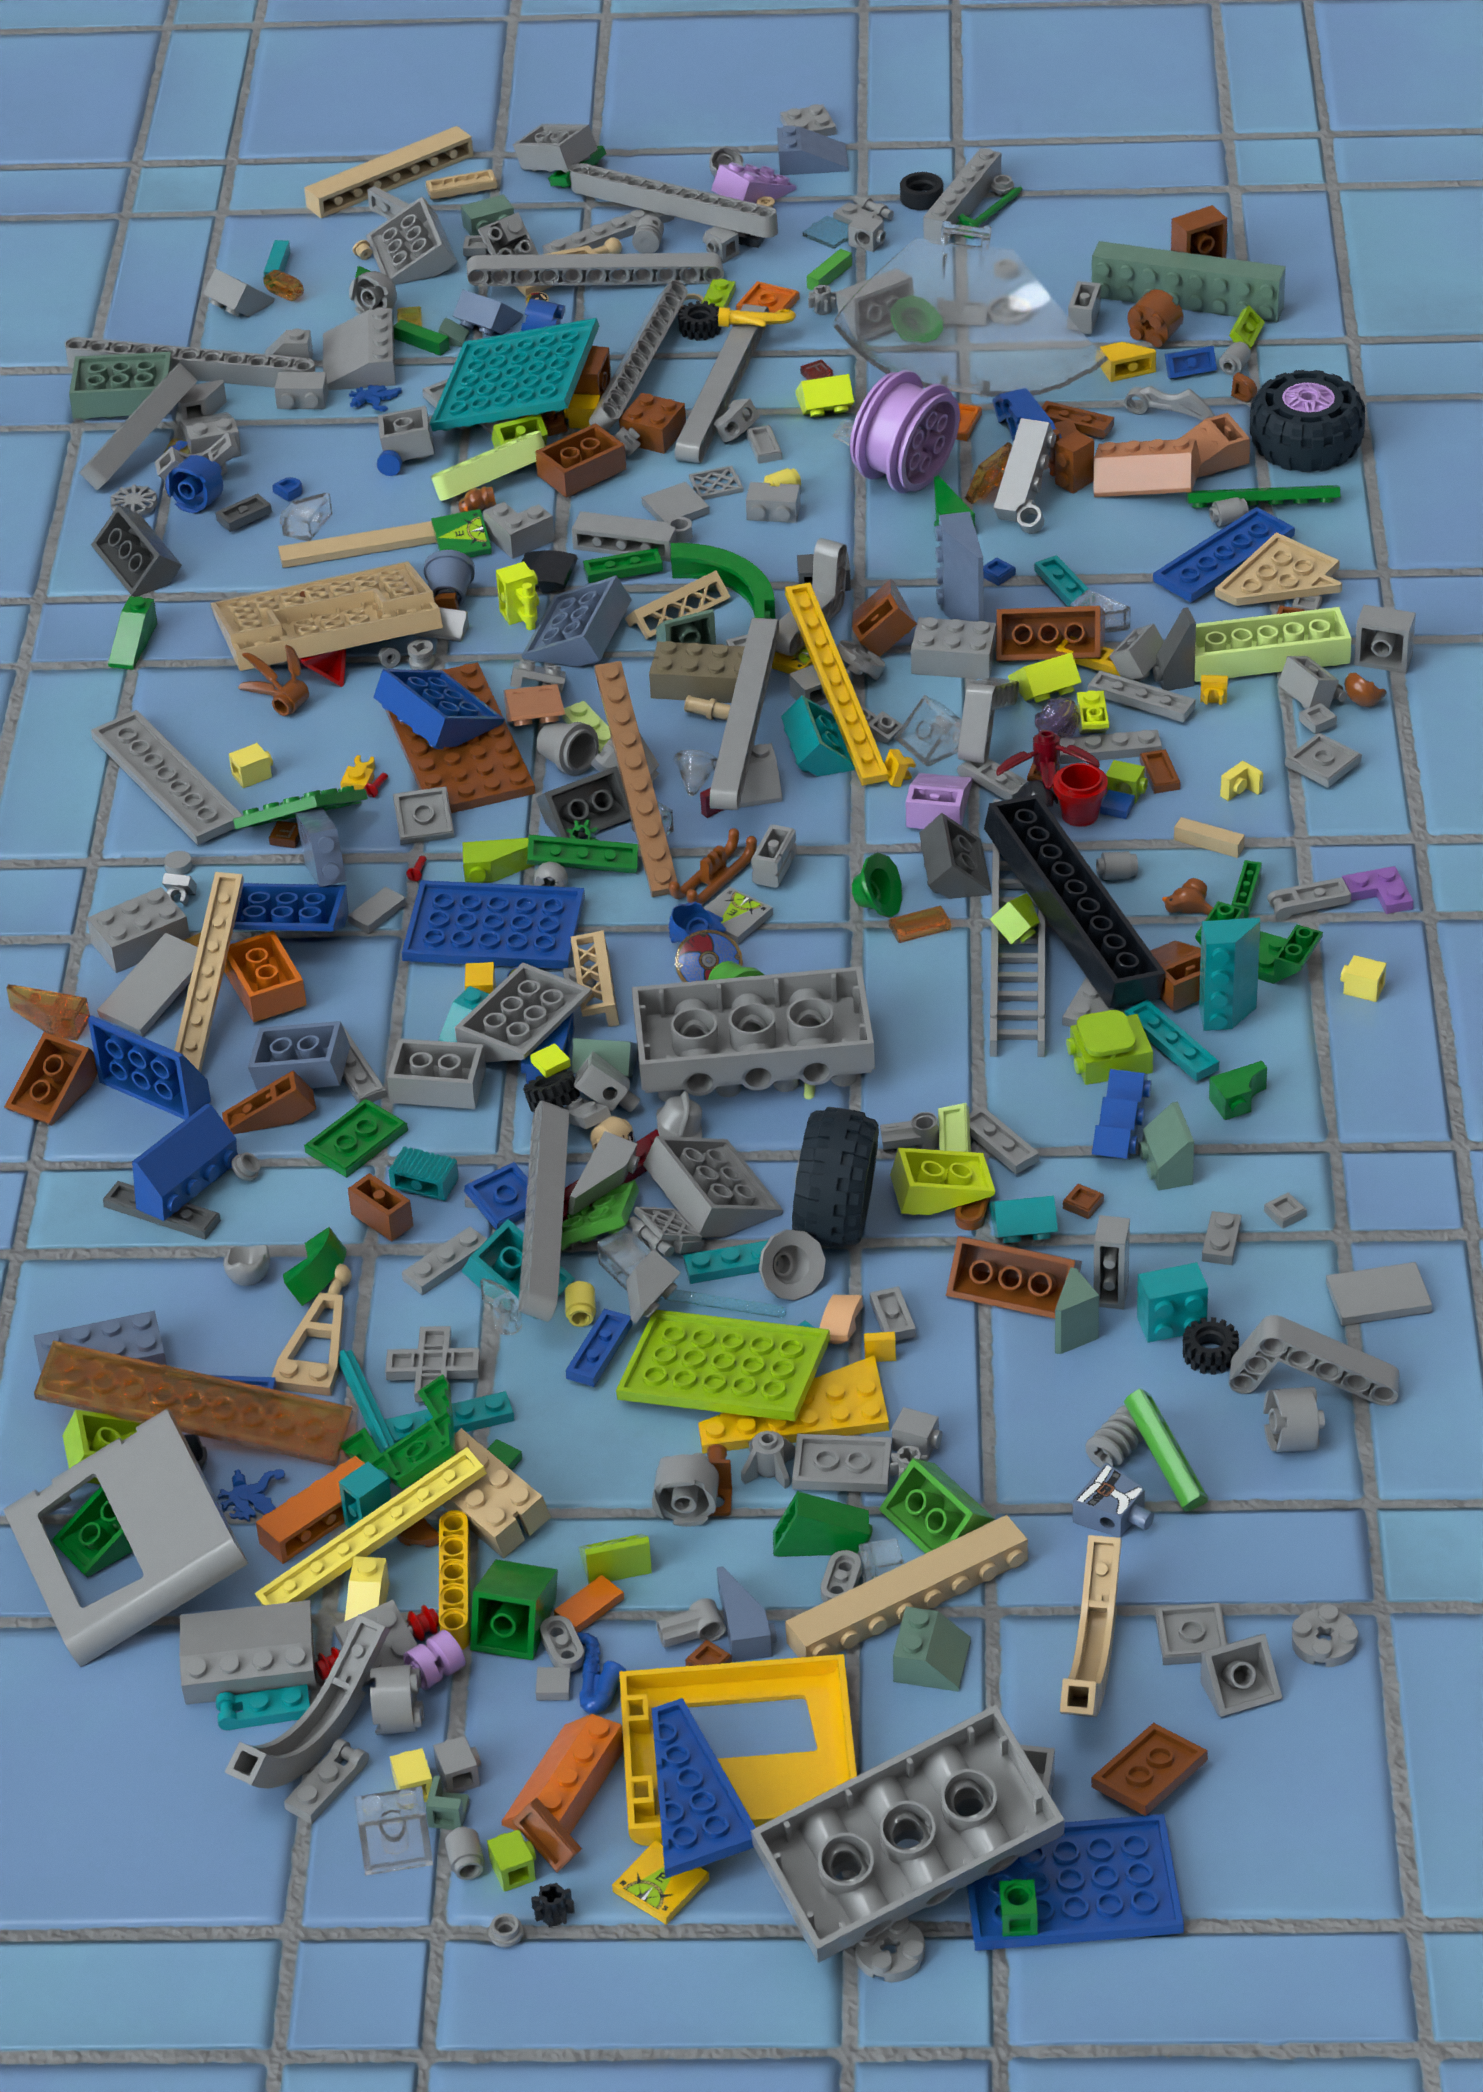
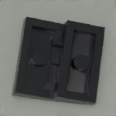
M542 550L525 553L522 562H525L530 570L535 571L538 579V584L535 586H539L544 594L565 589L578 557L576 554Z

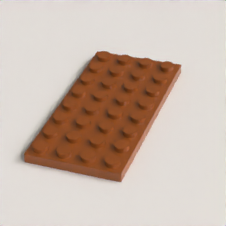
M478 662L450 669H441L502 716ZM385 710L419 790L447 786L451 813L535 794V785L505 720L503 724L456 747L436 749L428 744L429 741L424 737L415 734L410 726L400 722L395 714Z

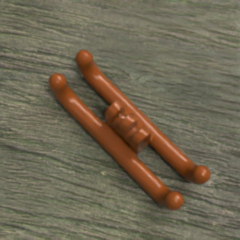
M730 829L725 847L723 848L718 845L707 857H704L700 861V870L681 887L677 881L670 882V895L675 899L687 897L688 903L697 902L702 905L705 904L751 862L757 848V839L754 836H749L746 839L744 853L728 868L726 867V860L735 852L739 842L738 829ZM702 882L707 884L708 886L697 895V891L694 889Z

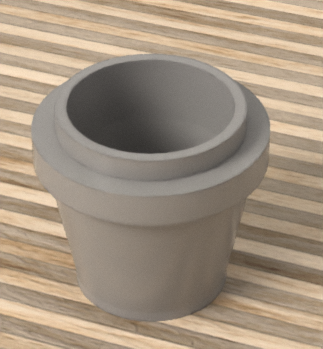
M550 722L540 730L537 737L539 753L556 764L561 772L571 776H578L586 772L592 766L591 762L598 753L599 741L596 731L590 725L582 722L571 724Z

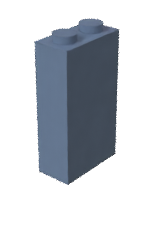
M321 807L295 813L305 865L319 887L346 882L337 828L324 809Z

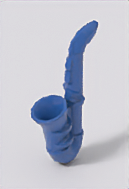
M576 1632L582 1645H586L582 1672L583 1683L579 1693L580 1707L588 1714H599L606 1710L614 1699V1694L620 1685L619 1671L627 1670L617 1662L606 1661L601 1672L600 1665H598L600 1663L599 1655H601L598 1638L589 1633Z

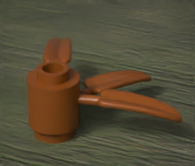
M285 646L288 670L291 673L292 679L283 687L276 680L278 675L265 662L251 653H243L242 656L271 683L247 681L242 682L238 689L274 696L272 706L278 714L283 716L293 714L309 698L307 685L297 679V676L301 675V666L298 655L293 647Z

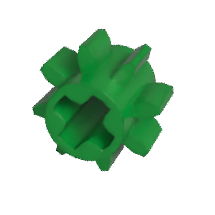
M575 820V827L572 830L566 829L570 833L571 838L581 839L578 837L579 832H585L588 835L587 840H598L595 833L600 831L599 828H590V820H586L584 825Z

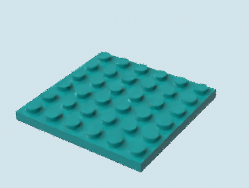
M597 318L465 341L429 423L432 431H448L456 427H471L479 423H494L502 419H516L520 416L539 415L548 411L558 412L568 408L600 326Z

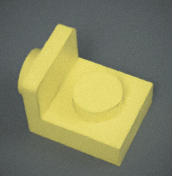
M1242 760L1221 775L1220 797L1229 801L1236 795L1241 794L1245 789L1257 795L1260 794L1263 787V772Z

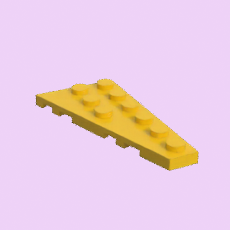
M875 1355L814 1378L796 1421L722 1413L698 1422L702 1454H706L707 1448L713 1444L723 1445L727 1451L749 1448V1441L756 1434L763 1431L777 1432L791 1443L797 1441V1434L851 1436L889 1431V1420Z

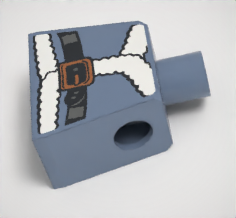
M1108 1463L1101 1467L1073 1500L1074 1523L1115 1537L1123 1536L1132 1524L1147 1530L1154 1520V1513L1145 1509L1144 1488Z

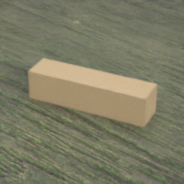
M1180 817L1174 826V840L1235 858H1238L1244 849V834Z

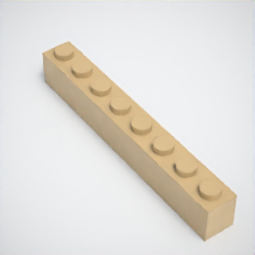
M455 126L304 187L306 207L318 217L323 218L367 200V190L373 186L387 192L473 157L472 136L458 126Z
M1005 1515L786 1620V1643L798 1658L835 1655L845 1649H850L858 1643L874 1635H879L886 1629L901 1623L906 1606L921 1609L935 1608L940 1603L956 1595L964 1594L969 1589L985 1581H990L999 1574L1019 1567L1028 1561V1539L1013 1521Z

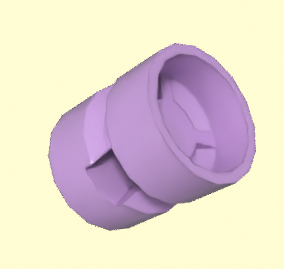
M441 1630L428 1638L426 1646L418 1644L403 1655L405 1665L412 1664L413 1669L420 1668L421 1689L427 1690L443 1679V1674L450 1676L465 1666V1657L459 1644L446 1630Z

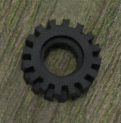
M696 301V304L690 302L688 306L683 305L678 313L680 334L684 338L688 336L689 340L695 338V341H700V338H703V340H708V337L714 338L715 334L718 335L722 327H718L719 307L715 306L714 303L708 305V301H704L703 304L700 301Z
M562 1070L548 1078L537 1076L535 1077L536 1080H530L529 1084H525L523 1088L531 1112H535L541 1100L564 1108L563 1105H570L571 1101H576L577 1097L580 1096L579 1090L574 1087L575 1077L571 1070Z
M1206 1317L1200 1318V1324L1196 1320L1191 1322V1327L1187 1326L1185 1333H1183L1182 1354L1183 1358H1185V1363L1187 1365L1191 1364V1369L1194 1371L1199 1367L1202 1374H1205L1206 1370H1210V1375H1214L1217 1369L1224 1373L1226 1372V1366L1230 1369L1231 1359L1239 1349V1334L1237 1330L1234 1331V1326L1232 1324L1226 1326L1227 1321L1223 1319L1218 1323L1215 1317H1211V1322H1207ZM1213 1343L1219 1345L1220 1347L1206 1348L1201 1345Z

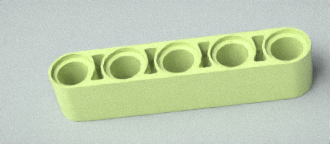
M534 431L433 474L431 480L439 500L450 499L536 462L535 451L546 446L541 432Z

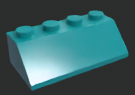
M1260 917L1202 921L1199 1011L1203 1031L1233 1029L1257 1008Z

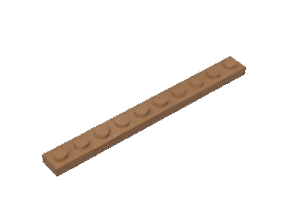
M621 661L595 665L594 671L651 897L670 894V882L677 881L622 663Z

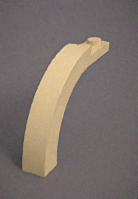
M1088 1535L1077 1643L1068 1679L1063 1678L1061 1714L1097 1717L1100 1712L1107 1685L1115 1630L1116 1598L1122 1546L1121 1538Z

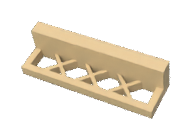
M714 571L634 610L625 620L629 627L637 624L647 640L656 635V629L650 631L644 620L654 617L659 619L658 625H660L663 621L673 619L665 616L666 609L670 607L678 608V617L708 610L730 599L731 596L717 571ZM714 585L721 595L717 599L706 595L707 589ZM691 597L699 598L698 608L694 609L686 606L687 599Z
M604 930L572 936L571 944L577 984L592 989V994L580 1005L582 1017L605 1013L608 1027L620 1025ZM594 943L587 951L578 947V945ZM588 960L596 963L590 969L583 967ZM591 978L599 981L593 988L585 985ZM593 997L603 1001V1003L587 1006V1003Z

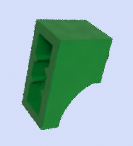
M1259 1061L1210 1077L1209 1100L1224 1120L1251 1112L1252 1098L1267 1087V1066L1263 1061Z

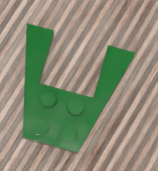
M443 1374L417 1391L433 1416L431 1420L382 1453L364 1427L339 1444L343 1452L350 1458L357 1456L362 1462H370L378 1470H384L389 1476L391 1483L401 1489L414 1484L432 1469L449 1460L450 1457L456 1454L451 1389L449 1382Z

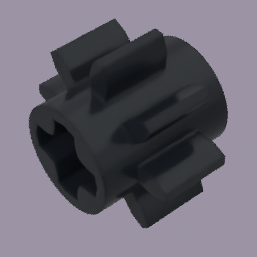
M556 1882L544 1887L540 1886L539 1896L531 1897L535 1920H543L549 1927L562 1923L566 1924L567 1913H575L571 1889L564 1890Z

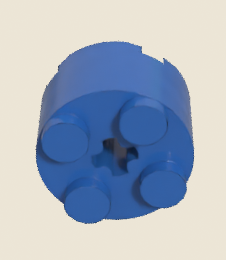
M530 299L525 309L524 315H527L525 323L522 322L521 331L561 324V319H563L565 313V305L539 299Z
M190 455L166 476L165 487L169 497L173 496L177 501L175 505L185 512L197 513L203 510L222 494L224 484L221 466L217 462L210 461L203 456Z

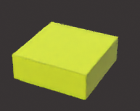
M555 1043L530 1055L531 1063L545 1078L571 1067L569 1057Z

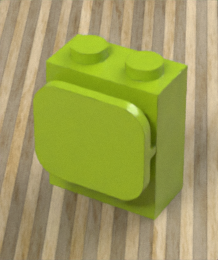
M1108 1010L1083 1015L1078 1018L1077 1025L1070 1026V1038L1066 1039L1067 1051L1069 1055L1074 1056L1076 1074H1081L1085 1085L1108 1081L1110 1069L1145 1074L1153 1073V1050L1138 1014L1126 1016L1121 1011Z

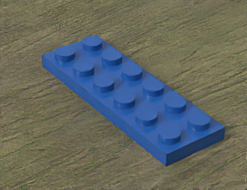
M1256 507L1153 573V582L1183 599L1193 602L1221 584L1276 532L1288 538L1295 536V527Z

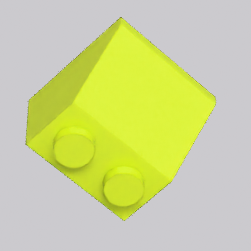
M849 374L801 381L795 390L803 415L810 414V417L822 416L825 414L824 411L834 410V413L849 411L848 408L854 404Z
M1072 652L1024 666L1008 675L1009 680L1019 681V693L1025 701L1035 699L1036 703L1050 699V694L1059 692L1060 696L1074 692V686L1082 683Z

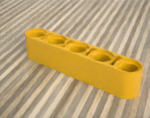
M451 1510L444 1513L439 1520L440 1631H448L455 1638L461 1650H463L470 1644L471 1640L470 1534L467 1516L461 1511Z

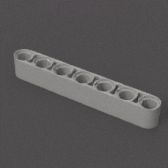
M181 363L177 364L81 469L79 474L96 490L100 489L197 382V379Z

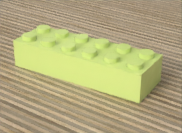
M1340 607L1196 624L1194 681H1201V675H1225L1228 678L1282 672L1287 656H1308L1321 667L1349 664L1352 638Z

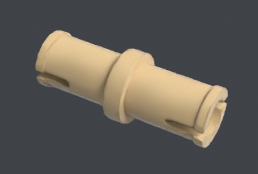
M688 695L685 700L684 710L685 712L705 715L710 720L714 718L727 720L731 705L720 703L714 698L706 700Z

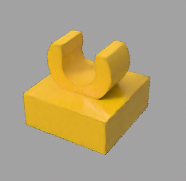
M1201 675L1200 702H1204V704L1218 703L1219 705L1227 703L1228 676Z
M889 749L884 763L888 772V782L891 787H901L903 780L912 778L909 770H907L908 767H916V763L911 757H904L899 749Z

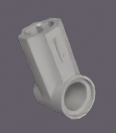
M921 1112L914 1115L911 1121L880 1125L883 1150L915 1146L917 1149L934 1150L939 1145L938 1119L933 1113Z
M708 1598L695 1601L686 1612L656 1620V1628L663 1647H669L696 1638L703 1642L706 1640L713 1642L721 1638L726 1631V1626L715 1601Z

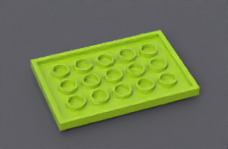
M656 1310L650 1317L616 1389L617 1400L796 1421L831 1339L829 1329Z

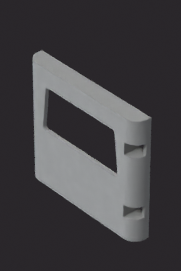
M168 1408L137 1426V1432L125 1440L121 1438L116 1439L51 1479L52 1485L40 1492L35 1489L4 1508L6 1518L67 1649L80 1667L249 1564L174 1415ZM97 1477L143 1571V1577L81 1608L40 1518L42 1515L45 1517L72 1500L70 1495L92 1478Z

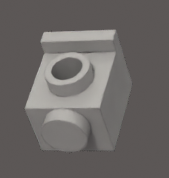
M716 226L705 231L703 243L706 244V252L720 255L722 263L739 254L738 233Z

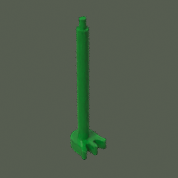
M1021 186L1014 188L976 219L967 217L963 213L959 215L958 219L960 221L956 223L959 229L956 231V234L973 238L979 233V226L1017 197L1023 188Z

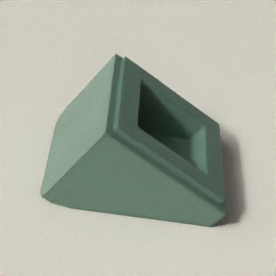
M444 318L439 327V333L449 337V346L462 347L469 335V330L448 318Z

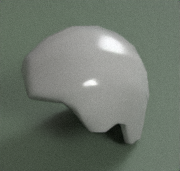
M728 146L715 150L709 159L712 175L716 177L720 164L729 165L730 163H736L744 167L742 155Z
M267 1245L231 1248L228 1250L227 1257L223 1260L225 1273L234 1283L242 1286L259 1283L268 1273L270 1264Z

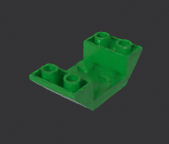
M1218 901L1205 921L1243 919L1244 909ZM1297 924L1287 939L1260 931L1258 980L1274 984L1301 971L1323 937V932ZM1202 926L1195 935V939L1200 945Z

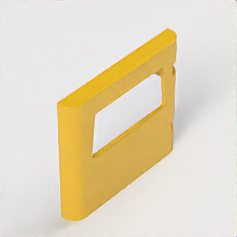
M844 1654L619 1671L628 1831L631 1840L637 1844L650 1846L655 1840L662 1844L652 1708L683 1698L688 1708L804 1699L806 1701L817 1750L717 1759L756 1828L857 1776Z

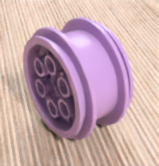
M910 370L892 372L882 377L864 399L852 428L850 455L859 473L868 479H877L886 474L890 487L899 493L919 491L925 488L941 471L954 446L960 421V409L956 398L953 397L950 389L942 384H932L923 389L920 377Z

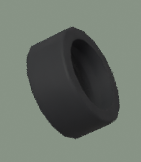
M915 172L908 174L900 182L901 203L910 209L928 210L943 194V180L933 173Z

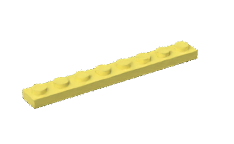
M466 1447L255 1593L257 1599L262 1605L305 1600L350 1569L354 1556L367 1557L486 1475L484 1466L470 1449Z

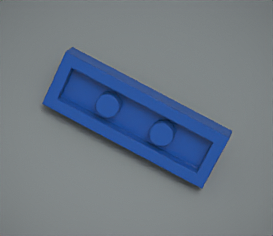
M604 1308L566 1368V1379L595 1387L633 1325L631 1316Z

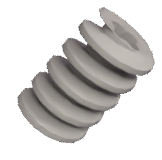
M1125 1405L1119 1407L1115 1414L1111 1415L1108 1421L1094 1433V1436L1087 1440L1085 1445L1086 1453L1099 1468L1105 1463L1111 1466L1122 1464L1124 1458L1128 1457L1131 1451L1137 1448L1138 1443L1144 1440Z

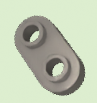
M842 1550L830 1557L821 1582V1599L823 1602L857 1587L861 1575V1559L855 1552Z
M560 1615L545 1619L540 1626L541 1640L553 1666L570 1668L571 1672L578 1670L584 1664V1648L572 1622Z

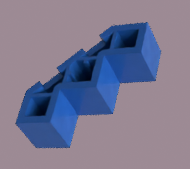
M1026 387L998 394L992 399L998 422L1007 421L1013 441L1021 418L1049 422L1052 429H1056L1053 421Z
M1110 1069L1107 1095L1102 1098L1099 1125H1095L1092 1155L1130 1160L1131 1155L1136 1154L1138 1136L1136 1134L1138 1126H1143L1145 1116L1144 1100L1145 1097L1149 1098L1151 1093L1152 1081L1147 1080L1148 1074Z

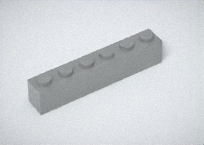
M980 148L923 216L924 241L944 246L959 229L956 226V223L960 221L958 216L963 213L969 217L991 190V183L994 177L1001 175V152L993 151L989 148Z

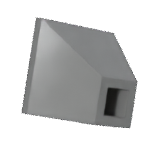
M519 213L478 229L490 255H538Z

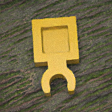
M357 755L354 758L355 767L348 766L340 782L341 788L354 786V790L364 789L366 784H372L375 770L374 757H370L368 762L363 763L361 762V755Z

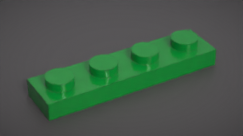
M529 835L527 864L541 865L546 862H555L567 868L636 873L638 844Z

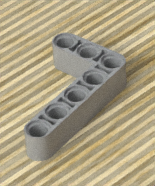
M820 538L814 549L812 588L828 623L841 610L845 600L847 546L843 543ZM790 610L779 620V638L775 652L792 657L805 643Z
M990 677L968 683L958 745L959 760L978 763L987 762L995 709L1016 704L1019 693V681Z
M1278 1315L1265 1317L1231 1359L1229 1386L1233 1391L1241 1394L1253 1392L1279 1361L1378 1405H1391L1398 1399L1400 1374L1395 1366Z

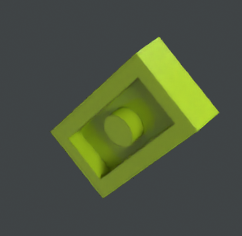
M713 279L701 304L704 301H708V305L714 303L715 306L728 308L736 291V281Z
M1247 306L1241 311L1229 336L1234 343L1243 342L1249 348H1252L1265 322L1250 306Z

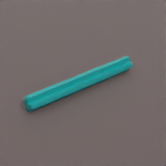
M343 1349L339 1352L338 1363L370 1434L382 1453L394 1445L395 1441L354 1352Z

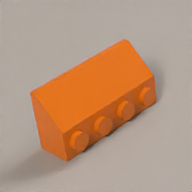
M594 1714L565 1724L502 1819V1826L518 1830L512 1820L531 1801L538 1798L564 1829L571 1834L624 1751L622 1724Z

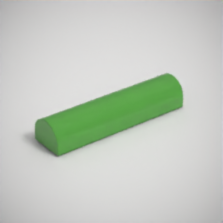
M1140 1388L1125 1398L1124 1404L1183 1511H1191L1207 1503L1209 1499L1151 1394Z

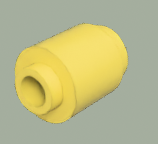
M785 468L765 476L763 483H770V486H780V484H796L801 486V479L796 469Z
M576 1281L565 1288V1314L569 1322L574 1326H587L596 1315L595 1288L588 1282Z

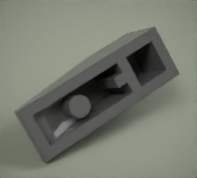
M1188 607L1182 609L1156 655V666H1153V676L1155 682H1159L1163 690L1170 691L1194 686L1196 622Z

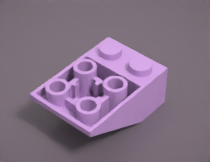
M730 163L729 165H719L711 191L721 196L757 204V199L760 197L768 196L776 200L796 190L797 186L790 183L788 177L774 174V169L761 166L760 169L750 164L742 167L739 164Z
M919 773L910 784L906 798V827L924 829L941 813L962 826L973 778Z

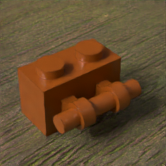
M1054 429L1056 441L1054 447H1050L1048 464L1050 475L1055 476L1056 485L1074 494L1094 481V439L1077 430L1060 438V431Z

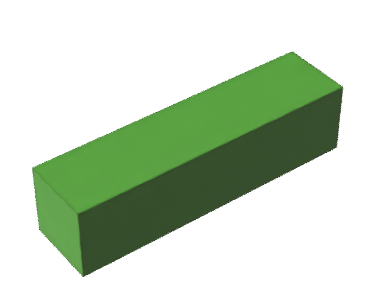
M843 249L836 251L806 276L807 289L813 290L818 285L828 286L852 266V253Z

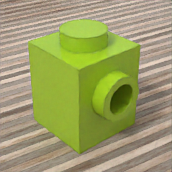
M519 1829L487 1840L489 1861L504 1892L536 1881L534 1860H536L535 1850L531 1841H524Z

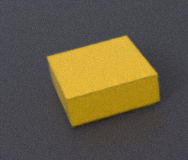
M895 1332L864 1333L865 1359L875 1355L876 1362L896 1361Z

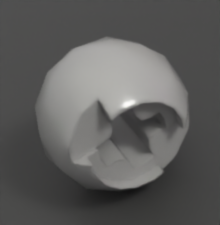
M542 863L533 875L535 886L566 887L568 884L567 872L559 863Z

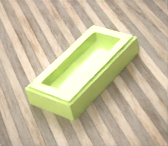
M967 1103L938 1108L939 1150L971 1152L970 1115Z

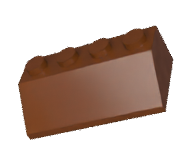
M1101 606L997 609V662L1048 660L1068 654L1056 651V648L1065 638L1069 643L1064 648L1074 651L1072 653L1074 659L1101 658L1105 640V611ZM1070 636H1073V637H1076V638H1079V639H1077V640H1071V639H1070Z
M958 1236L946 1296L1055 1319V1309L1070 1267L1077 1268L1080 1272L1082 1261Z

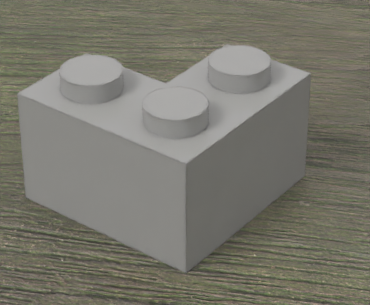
M505 502L496 504L483 511L484 524L489 539L512 559L555 541L553 516L539 504L520 513L514 511Z

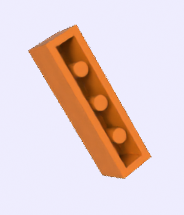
M357 1456L352 1457L321 1479L313 1482L297 1495L289 1498L270 1513L265 1514L256 1521L259 1544L284 1564L343 1524L345 1521L339 1481L365 1463Z

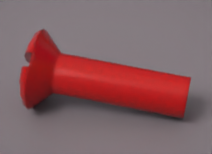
M381 773L372 784L368 783L364 786L368 796L376 797L378 795V788L388 779L386 773Z
M419 856L414 867L407 870L406 875L409 880L414 882L421 880L422 874L420 871L427 860L425 856Z

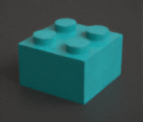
M1197 1262L1138 1274L1137 1319L1148 1343L1183 1336L1185 1328L1187 1326L1191 1327V1322L1196 1320L1200 1324V1318L1205 1317L1207 1321L1208 1285Z

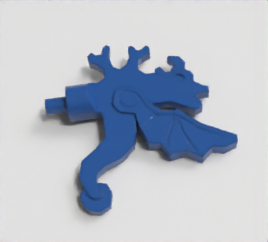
M369 385L368 390H363V387L357 388V392L350 391L351 393H349V397H354L350 406L360 407L365 402L373 404V409L385 412L388 410V407L380 406V400H391L394 397H398V394L402 392V388L387 390L385 385Z
M235 1470V1475L232 1477L233 1490L228 1492L220 1489L219 1492L221 1494L217 1496L219 1500L229 1498L227 1501L221 1502L222 1510L227 1511L228 1506L235 1505L236 1507L233 1508L235 1514L229 1513L231 1519H245L247 1522H250V1517H256L255 1511L263 1515L270 1513L276 1507L272 1504V1499L265 1497V1494L262 1493L268 1488L271 1478L275 1477L276 1480H281L285 1477L284 1470L268 1471L263 1474L258 1483L250 1485L246 1484L245 1475L241 1474V1470ZM250 1504L254 1505L255 1511L250 1507Z

